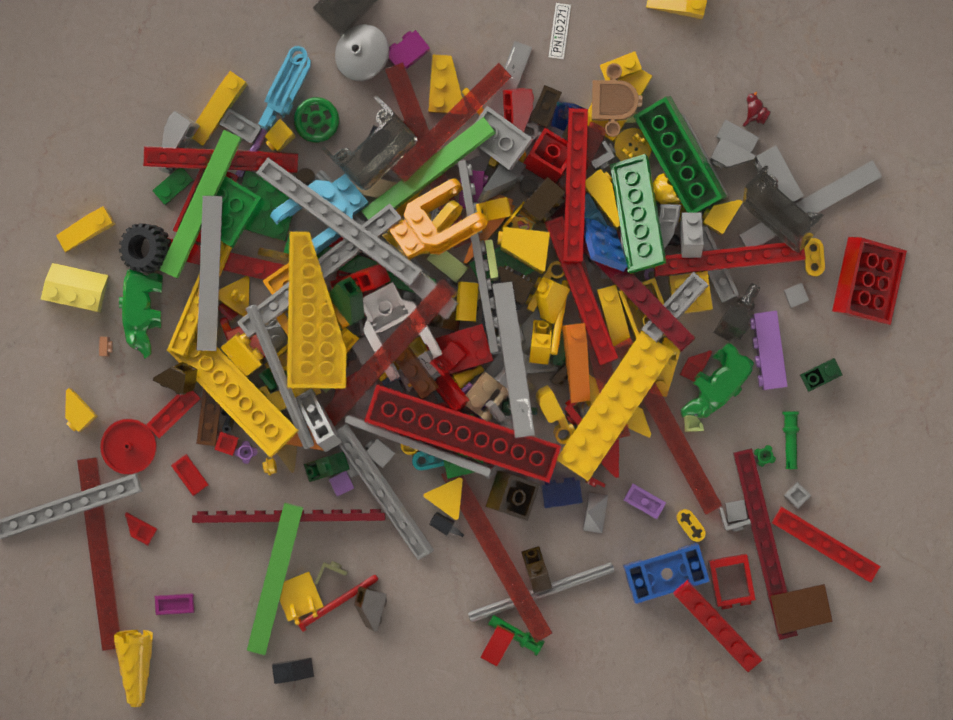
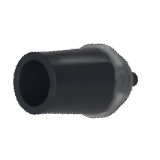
M438 512L434 514L429 523L430 526L444 534L447 538H456L458 535L463 538L464 536L461 533V526L457 523L458 521L452 520Z

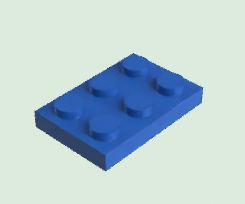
M584 217V236L591 260L624 271L627 263L617 230L612 226L601 224L597 220Z

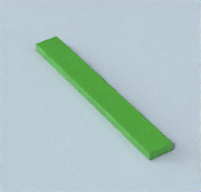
M484 117L365 207L362 210L363 214L369 220L388 204H391L396 210L496 132Z
M223 130L160 271L179 278L202 228L203 196L217 195L241 143V137Z
M284 503L247 651L266 655L303 507Z

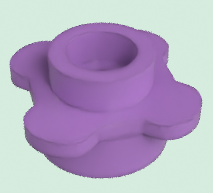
M243 441L242 446L236 449L234 453L242 459L243 463L248 464L250 459L257 455L258 451L250 446L249 441Z

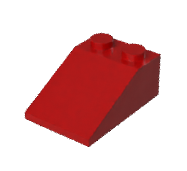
M482 324L435 338L441 351L451 341H454L466 353L448 374L493 361Z

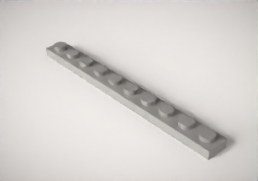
M267 158L256 172L261 178L410 287L422 273L419 267L271 159Z
M465 160L459 161L458 165L467 217L477 212L476 204L478 203H474L473 200L476 190L474 183L470 182V176L473 175L472 167ZM481 230L471 236L489 347L492 353L499 351L501 340L500 335L497 336L496 328H499L497 316L493 317L492 309H495L494 297L490 298L489 290H492L491 279H487L486 276L489 266L487 259L484 260L483 252H486L484 240H480L479 233H482Z
M388 204L361 226L380 238L389 231V228L395 226L403 219L392 205ZM346 239L339 242L318 259L324 280L362 251ZM289 282L257 306L265 326L288 309ZM248 314L237 322L249 339L256 334Z

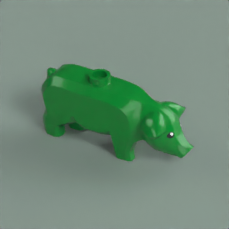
M128 269L123 282V297H119V308H122V323L127 344L141 352L144 359L152 354L151 342L147 331L152 328H161L162 325L161 311L151 309L149 293H162L163 276L158 273L145 275L142 272Z
M727 343L721 350H717L712 358L718 360L722 367L716 369L711 376L701 371L695 376L693 384L698 387L699 395L680 409L682 418L688 415L707 418L724 406L732 396L736 397L742 391L741 385L752 373L754 362L747 356L739 354L737 348L730 343Z

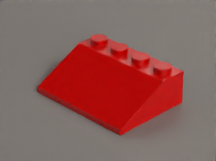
M848 237L832 312L891 325L907 250L862 237Z

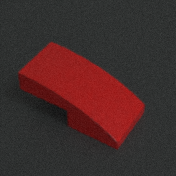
M497 625L480 658L498 666L515 634Z

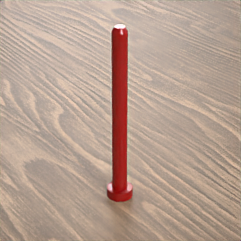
M377 575L369 577L319 609L317 617L314 618L311 614L304 620L299 619L300 624L298 626L302 632L306 631L308 625L357 595L359 586L368 588L376 583L379 578Z

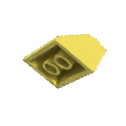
M52 263L44 282L41 300L101 313L109 275Z

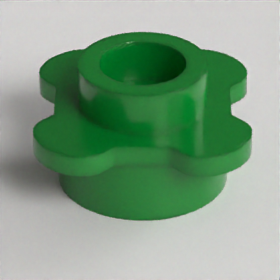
M766 445L762 449H755L754 455L757 456V464L763 467L767 463H774L776 461L770 445Z

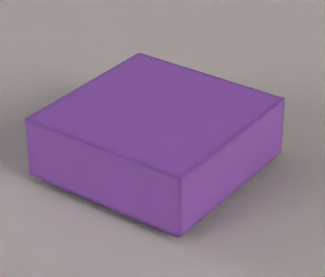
M347 471L329 479L337 496L354 489Z

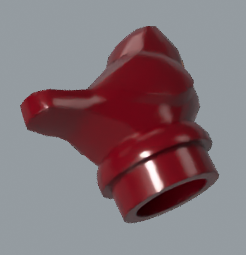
M757 92L751 93L746 98L748 105L747 119L743 123V127H746L753 121L764 125L771 111L767 110V107L763 106V102L758 99Z

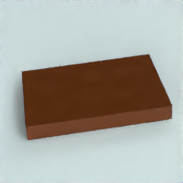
M825 584L771 596L778 634L833 622Z

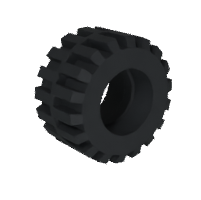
M139 223L132 225V228L128 227L126 229L127 233H123L121 236L123 240L119 241V245H121L119 253H122L121 260L125 261L124 264L134 271L151 273L156 272V270L159 271L172 243L171 239L167 238L169 236L168 233L164 232L163 228L151 224ZM147 238L150 249L148 255L144 258L141 247Z

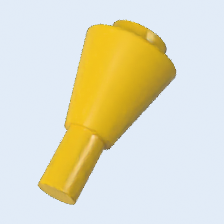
M480 365L472 370L452 373L451 378L462 389L475 376L483 373L484 369Z

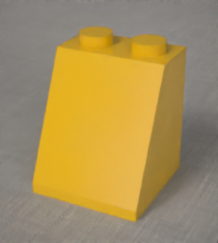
M503 227V232L499 231L497 245H501L500 250L536 272L544 274L550 232Z

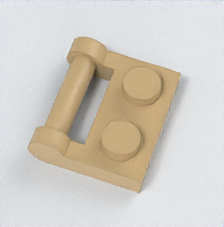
M484 371L466 394L470 400L466 406L485 421L490 422L492 414L488 409L483 412L481 408L496 389L500 390V393L493 402L499 407L505 397H509L508 389Z

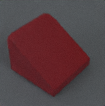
M223 303L218 306V310L229 321H234L239 316L237 312Z

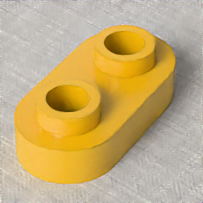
M811 238L804 244L806 256L804 263L807 274L816 277L825 270L824 247L819 239ZM810 245H815L816 251L812 252ZM812 264H816L818 266V269L816 271L812 270Z

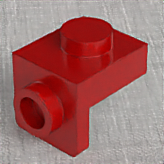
M569 399L565 402L567 407L564 408L568 414L566 418L570 424L572 423L573 426L576 424L578 427L583 420L573 408L578 402L571 403Z

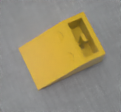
M238 332L220 348L235 366L247 376L262 365V358L264 356L257 347L255 349L251 347V340L245 333L241 335Z

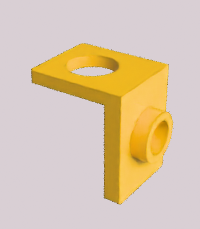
M508 197L476 204L477 212L482 213L483 210V214L488 221L512 215Z

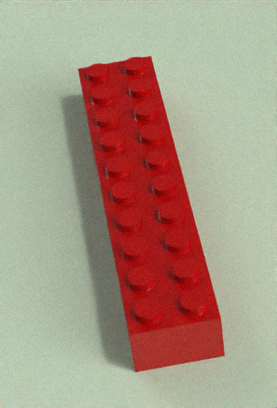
M380 385L375 387L364 422L548 483L550 482L561 449L560 445L533 436L515 438L514 430Z

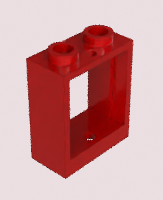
M747 554L708 560L717 607H721V610L733 608L732 604L740 603V606L752 604L751 601L756 600ZM743 563L749 595L721 600L716 568Z

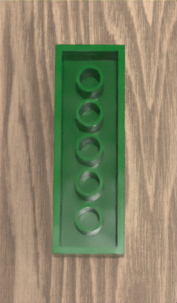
M671 96L662 98L634 115L637 124L687 213H698L727 196Z

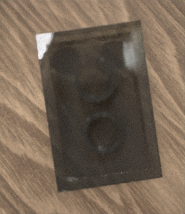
M319 0L313 7V10L333 31L342 37L378 0Z

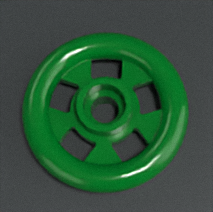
M320 97L309 98L297 107L294 114V126L297 133L306 141L313 143L324 142L336 133L339 127V114L336 107L327 99ZM319 105V111L311 112L310 106ZM328 110L331 118L326 119L323 112ZM302 114H308L307 122H301ZM315 117L320 118V122L318 124H315L313 122V119ZM327 124L330 128L327 132L323 133L320 129ZM309 126L316 130L314 135L306 131Z

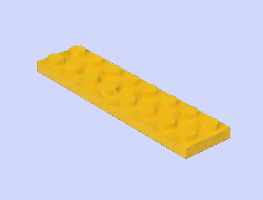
M198 330L186 358L167 350L179 363L184 362L198 369L196 381L270 458L299 431L218 347L217 351L197 350Z
M641 331L558 455L557 461L589 481L674 352L660 342L656 343L650 336Z

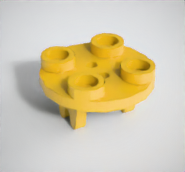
M629 128L622 131L615 140V154L620 161L646 154L649 158L652 152L644 134L638 128Z

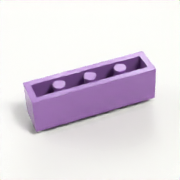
M777 311L752 314V318L749 320L750 328L755 333V337H752L753 348H757L758 355L755 356L756 368L760 369V375L757 376L759 387L762 386V390L787 387Z

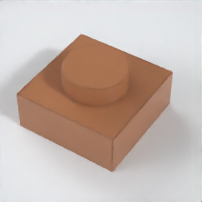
M100 337L99 356L110 357V353L113 352V341H110V337Z

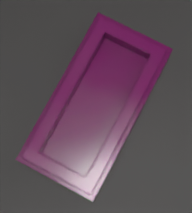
M194 593L154 596L156 615L195 613Z

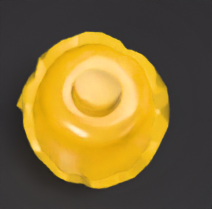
M665 173L658 175L653 182L656 201L660 205L681 202L670 181L665 177Z

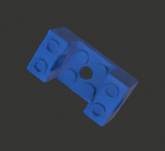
M697 543L643 561L638 560L623 565L635 604L673 593L687 580L693 586L710 582L702 553ZM669 568L672 570V577L670 579L662 577L663 569Z

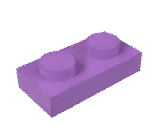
M633 483L623 499L655 519L658 518L666 504L663 500Z

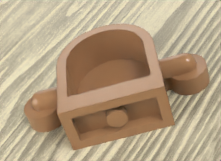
M612 63L606 70L610 80H593L592 121H609L605 126V132L610 137H616L620 133V125L617 121L629 119L634 115L638 107H642V95H638L636 89L630 83L618 81L622 74V68L619 64Z

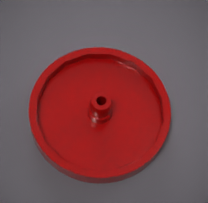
M122 419L116 421L105 430L100 444L101 455L105 463L118 473H139L145 470L155 458L157 451L155 435L145 423L139 420Z

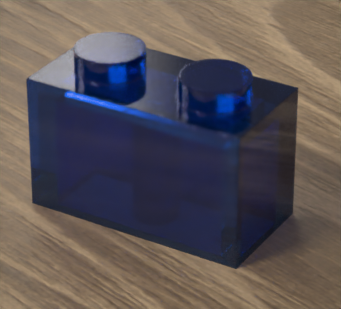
M575 477L563 478L564 482L556 483L555 479L550 480L549 483L545 482V485H541L544 508L583 503L580 480H575Z

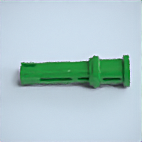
M783 411L784 427L782 431L785 433V469H798L797 433L800 431L798 427L799 411Z
M493 615L488 624L495 629L497 625H501L502 628L508 629L510 632L512 631L515 634L513 639L519 642L520 647L531 650L535 656L538 655L545 643L544 640H538L531 636L530 632L524 633L496 615Z

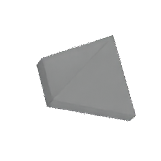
M589 492L583 530L603 532L608 495Z

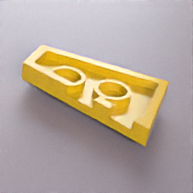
M432 55L428 112L466 115L452 56Z

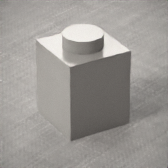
M379 438L376 441L372 439L365 447L370 458L382 468L396 454Z

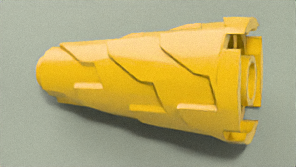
M138 630L120 631L116 635L114 634V642L126 701L130 704V707H140L145 702L152 654L153 632L143 630V635H141V633H138Z

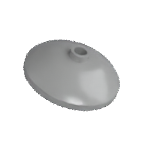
M367 24L357 25L347 30L339 39L335 50V60L338 69L343 75L355 81L369 80L378 75L385 67L389 57V44L386 36L378 28Z

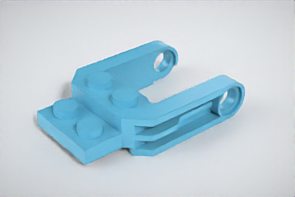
M295 46L289 50L266 96L265 102L268 105L258 124L261 129L267 132L277 122V115L284 118L290 114L293 108L292 104L311 68L308 54L301 46ZM296 51H300L303 53L294 56V58H292L293 53Z
M345 174L333 183L315 180L308 185L309 188L352 219L356 213L368 206L366 198ZM288 199L277 207L270 217L278 224V222L286 217H291L297 213L302 207L293 200ZM329 227L313 238L312 242L316 255L342 236Z

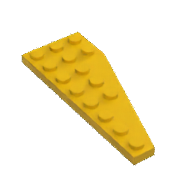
M290 232L287 388H346V347L310 233Z

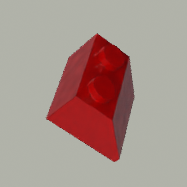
M544 128L523 163L526 165L525 168L544 180L548 177L556 184L567 166V141Z

